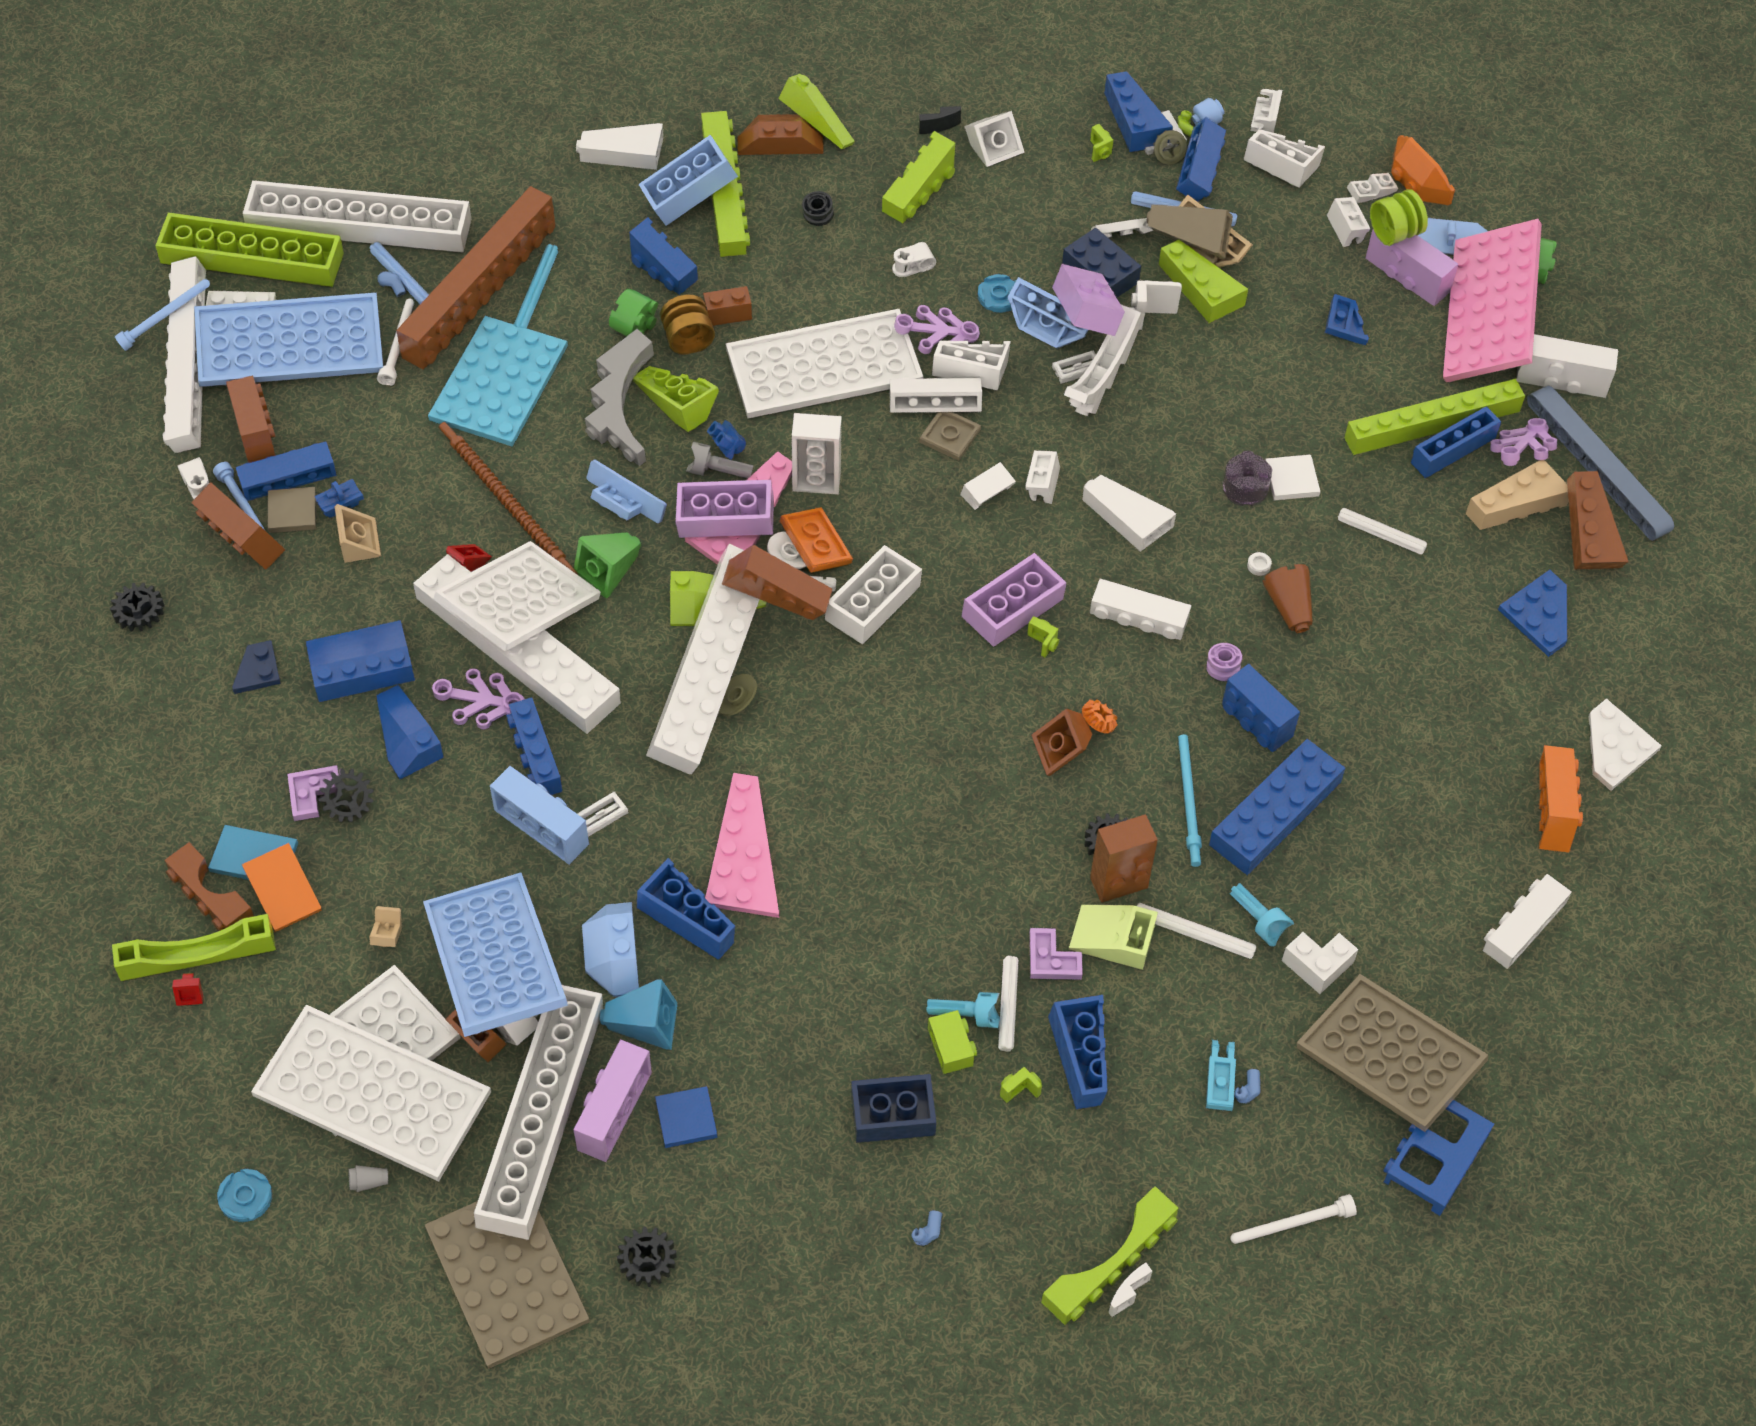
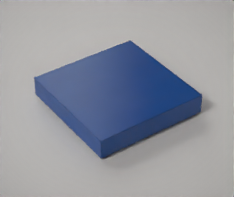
M707 1086L655 1096L665 1148L717 1138Z

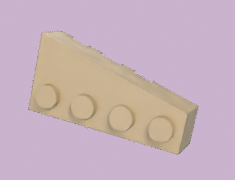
M1540 460L1472 497L1466 515L1480 530L1507 523L1508 520L1515 518L1522 519L1533 513H1543L1551 508L1567 506L1569 502L1568 487L1545 460Z

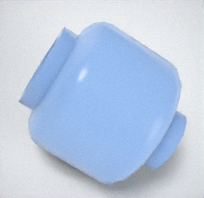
M1207 98L1193 107L1194 115L1192 120L1195 126L1205 117L1218 124L1223 120L1224 109L1217 99Z

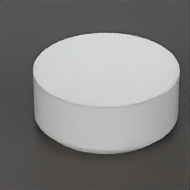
M1257 552L1249 557L1247 567L1252 574L1262 576L1270 571L1272 561L1268 555Z

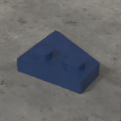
M272 640L247 645L232 686L234 694L281 684Z

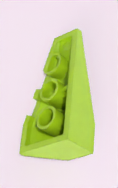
M671 571V626H695L714 575L696 571ZM759 599L756 609L766 607V602Z

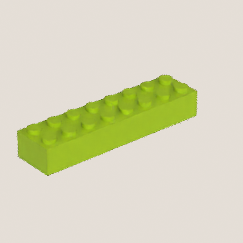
M175 213L167 214L155 245L161 264L171 265L173 262L196 256L206 270L330 287L334 285L344 255L341 237L338 235Z

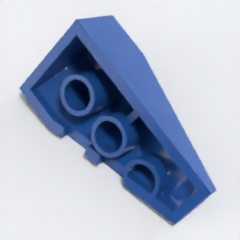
M399 685L376 695L388 762L399 779L444 757L441 743Z

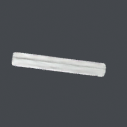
M1342 508L1339 513V521L1408 550L1423 554L1426 549L1427 543L1349 509Z
M1006 956L1003 960L998 1048L1005 1052H1010L1014 1048L1019 961L1014 956Z

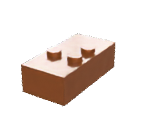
M1146 814L1098 829L1090 879L1101 903L1148 888L1158 839Z

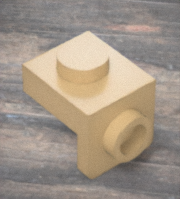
M376 907L375 923L370 934V945L396 947L402 929L400 908Z

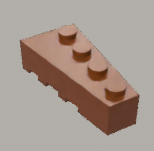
M253 375L227 381L226 384L248 463L276 456L271 438L275 437L261 384H255Z
M1598 471L1574 472L1567 479L1574 569L1622 568L1629 561Z
M755 545L750 546L729 560L722 581V585L811 620L826 613L832 593L831 587Z

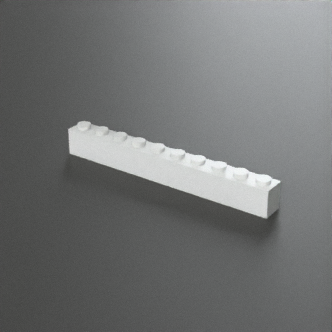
M196 256L171 263V273H169L171 284L168 291L170 302L203 279H206V269ZM205 290L169 315V324L167 325L169 336L166 343L168 360H166L167 378H165L166 396L164 397L166 413L163 416L165 422L163 440L174 453L201 447L202 387H199L194 306H205Z

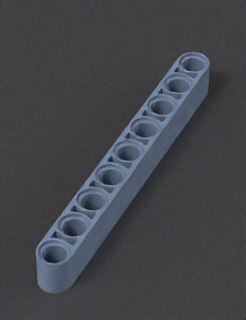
M1547 385L1527 396L1529 407L1539 418L1546 420L1549 429L1587 471H1598L1603 489L1649 540H1656L1674 529V522L1671 516L1553 387Z

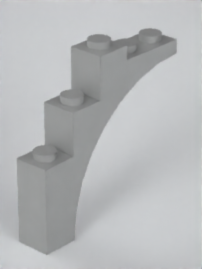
M636 329L596 360L597 374L602 381L591 388V402L596 410L585 418V430L592 440L597 439L601 444L608 440L614 448L618 447L623 451V455L628 461H634L640 466L646 462L645 451L633 437L625 422L624 403L626 393L633 378L640 368L654 356L652 341Z

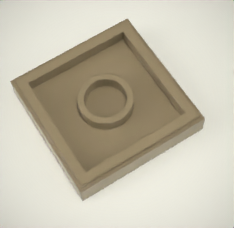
M938 412L920 436L919 443L959 461L980 432L981 425L953 412Z
M315 487L268 490L269 533L315 530Z

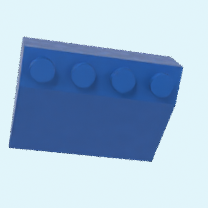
M401 620L306 641L311 672L319 702L415 681Z

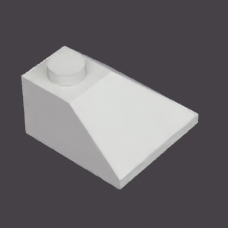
M1012 111L988 117L965 126L970 145L986 167L1024 153Z

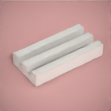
M1093 350L1052 363V368L1056 371L1060 383L1080 378L1090 366L1096 354ZM1092 359V361H1089V362H1086V363H1081V362H1083V361ZM1073 365V367L1061 370V368Z
M615 792L577 813L584 819L615 801V804L605 810L602 809L596 815L586 820L588 837L628 813L627 807Z

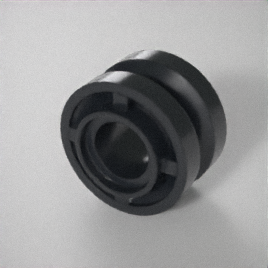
M814 191L807 194L803 199V214L809 224L823 226L833 219L834 209L830 195L822 191Z

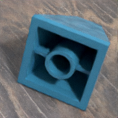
M655 980L606 1002L605 1009H602L600 1012V1021L610 1031L671 1050L678 1003L663 980Z

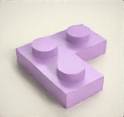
M337 765L287 774L294 821L319 817L317 795L324 794L319 791V788L326 787V784L323 782L324 778L332 779L330 772L339 775ZM334 784L330 789V793H335L336 791Z
M1030 928V979L1082 980V952L1056 951V929Z

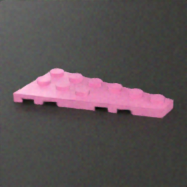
M777 452L747 479L772 481L774 507L792 475V461ZM760 535L685 537V542L718 565L721 555L729 544L746 550L750 546L756 545Z
M733 773L705 899L711 905L714 904L720 909L779 918L758 777Z

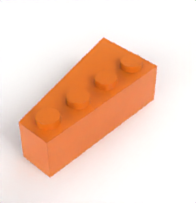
M1546 745L1543 748L1539 762V790H1541L1539 809H1542L1539 831H1543L1539 841V849L1569 852L1577 826L1581 827L1583 812H1579L1581 794L1577 793L1580 786V777L1576 776L1579 761L1575 759L1574 749Z

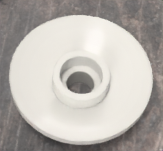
M786 532L776 533L769 539L767 545L768 553L796 569L806 567Z

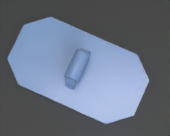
M1428 218L1426 231L1418 236L1442 253L1454 255L1456 239L1488 231L1478 223Z

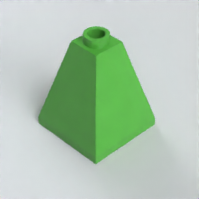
M627 532L582 536L578 541L574 569L577 571L578 576L601 592L600 594L607 599L638 557L641 542L636 536H631Z

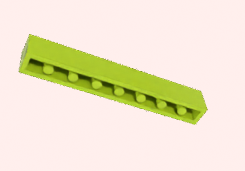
M727 111L701 113L703 139L709 135L712 136L738 176L712 194L720 257L746 255V246H750L749 233H745L744 230L748 229L747 217L742 216V213H745L744 200H740V197L743 196L742 183H737V180H740L739 167H735V164H738L737 151L732 150V148H736L735 136L730 135V132H733L732 119L728 120Z
M1512 379L1349 421L1344 438L1352 454L1356 455L1440 433L1486 406L1497 418L1520 412L1525 394L1517 380Z

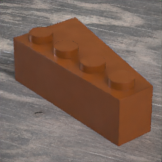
M211 482L191 502L198 508L195 513L205 522L210 519L207 523L217 533L222 530L219 535L229 544L234 541L235 543L232 546L240 554L244 555L246 552L265 570L285 551L273 537Z

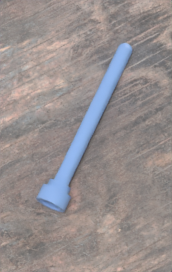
M203 279L131 331L127 330L118 333L115 336L116 340L127 351L133 346L138 336L210 286V282L207 279Z
M228 462L217 464L213 469L217 480L227 485L239 507L264 529L234 481V470Z

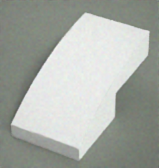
M1144 1263L1131 1273L1119 1287L1110 1305L1109 1314L1111 1317L1132 1305L1136 1298L1134 1290L1150 1281L1152 1270L1147 1263Z

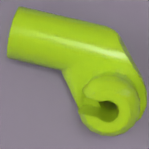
M1183 110L1177 118L1178 127L1184 134L1191 137L1193 126L1190 119L1192 114L1187 110Z

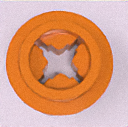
M1089 700L1082 707V715L1093 729L1102 733H1111L1118 725L1116 722L1117 716L1112 714L1113 709H1109L1106 703L1101 704L1099 700Z

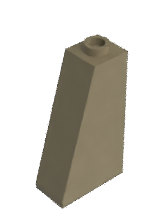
M1151 204V210L1147 213V224L1154 232L1174 240H1181L1186 245L1221 259H1226L1233 215L1228 210Z

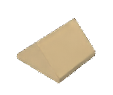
M337 504L335 506V513L344 562L380 557L381 552L375 518Z

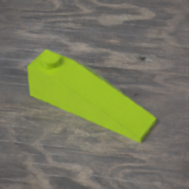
M801 74L789 77L778 99L839 148L844 149L853 145L854 139L818 88L810 82L809 78Z
M651 366L643 369L633 378L638 387L675 424L687 432L697 428L707 420L719 392L718 387L706 379L698 378L697 380H692L685 374L675 376L671 375V372Z

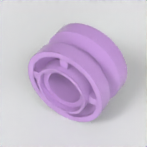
M1219 643L1211 647L1207 661L1209 675L1217 680L1227 681L1241 668V651L1229 643Z

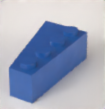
M1127 71L1106 76L1105 96L1129 152L1145 150L1146 147L1154 146L1153 143L1156 142L1157 135H1161L1165 130H1173L1171 123Z
M667 858L637 891V909L719 960L734 943L735 925L714 904L711 905L705 899V895L699 889L696 890L688 881L689 878L683 872L680 873L674 867V863Z
M1103 995L1054 1002L1048 1016L1076 1109L1100 1106L1107 1093Z

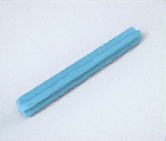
M548 244L546 246L514 326L527 328L558 254V247L556 245Z

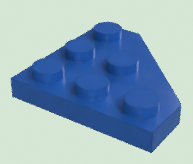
M1548 570L1499 606L1498 610L1548 657L1566 644L1567 585L1551 570Z

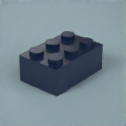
M1094 228L1064 248L1062 264L1102 274L1116 298L1135 286L1140 279L1141 265L1097 228Z
M931 1074L851 1081L856 1143L936 1135V1115Z

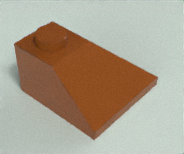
M1065 709L1031 735L1046 775H1052L1086 750L1092 737V732L1081 713Z

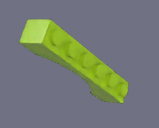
M268 914L241 919L221 931L194 939L168 942L133 940L112 944L114 968L120 981L276 950L273 928Z
M1157 1187L1152 1188L1136 1204L1132 1230L1118 1252L1105 1263L1091 1270L1060 1276L1043 1293L1041 1303L1064 1325L1070 1320L1075 1322L1084 1313L1085 1309L1083 1307L1089 1301L1095 1303L1104 1292L1102 1289L1108 1283L1113 1285L1122 1276L1121 1270L1127 1265L1132 1267L1140 1259L1141 1255L1139 1253L1145 1247L1151 1249L1159 1240L1158 1235L1164 1229L1168 1232L1178 1221L1176 1216L1179 1208Z

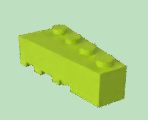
M935 131L930 136L931 142L929 145H923L918 151L920 155L915 163L910 161L906 166L903 178L898 177L882 197V212L901 223H904L908 218H912L920 205H925L933 192H938L942 183L946 179H950L955 172V142Z
M1177 240L1161 248L1159 266L1173 282L1181 283L1183 294L1208 323L1245 306L1248 288L1184 242Z

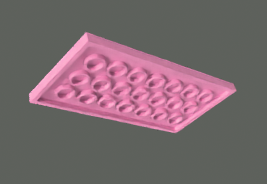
M1539 219L1455 240L1453 260L1458 263V267L1450 292L1443 378L1446 382L1532 363L1542 226Z

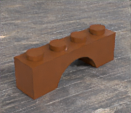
M190 842L165 859L168 868L166 871L167 876L173 883L179 882L182 885L181 890L189 900L194 898L198 902L196 906L204 916L209 914L213 918L212 923L218 931L235 924L241 919L254 917L251 907L236 891L217 894L203 887V879L209 869L205 858Z

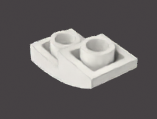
M1389 173L1371 174L1366 181H1352L1347 186V189L1357 203H1362L1396 192L1398 187Z

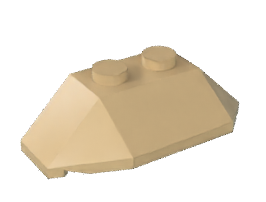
M1189 195L1179 205L1181 207L1205 208ZM1231 228L1226 259H1221L1191 246L1189 247L1218 268L1239 263L1253 244Z

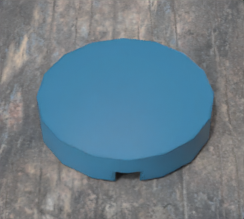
M995 274L988 276L978 286V300L980 304L993 312L1003 313L1011 311L1012 308L1008 295L1016 280H1011L1007 275Z
M243 1169L235 1174L231 1173L219 1186L217 1192L219 1207L223 1214L233 1221L247 1222L255 1220L263 1215L270 1206L272 1200L271 1185L263 1174L251 1169Z

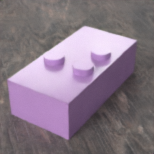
M1374 229L1372 230L1366 254L1368 261L1433 306L1451 292L1458 267L1457 262L1418 235L1387 246L1378 239Z
M1061 264L1052 288L1073 326L1115 336L1125 311L1104 276L1100 273Z
M771 480L678 483L676 525L679 538L773 535L774 494Z
M1033 553L964 599L962 617L994 647L1027 625L1033 616H1040L1063 600L1066 582Z
M620 1039L605 1070L601 1069L596 1078L597 1085L593 1092L590 1091L584 1101L585 1108L573 1129L577 1151L604 1162L607 1161L652 1073L648 1050Z

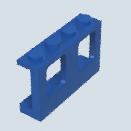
M1455 1100L1446 1109L1468 1123L1466 1130L1457 1143H1451L1429 1129L1424 1132L1411 1124L1408 1130L1412 1132L1409 1139L1403 1138L1396 1149L1399 1153L1396 1160L1390 1158L1383 1172L1387 1173L1384 1183L1389 1185L1392 1180L1433 1204L1431 1211L1439 1216L1442 1214L1494 1126V1123ZM1412 1146L1419 1148L1442 1162L1443 1167L1433 1184L1427 1185L1400 1168Z

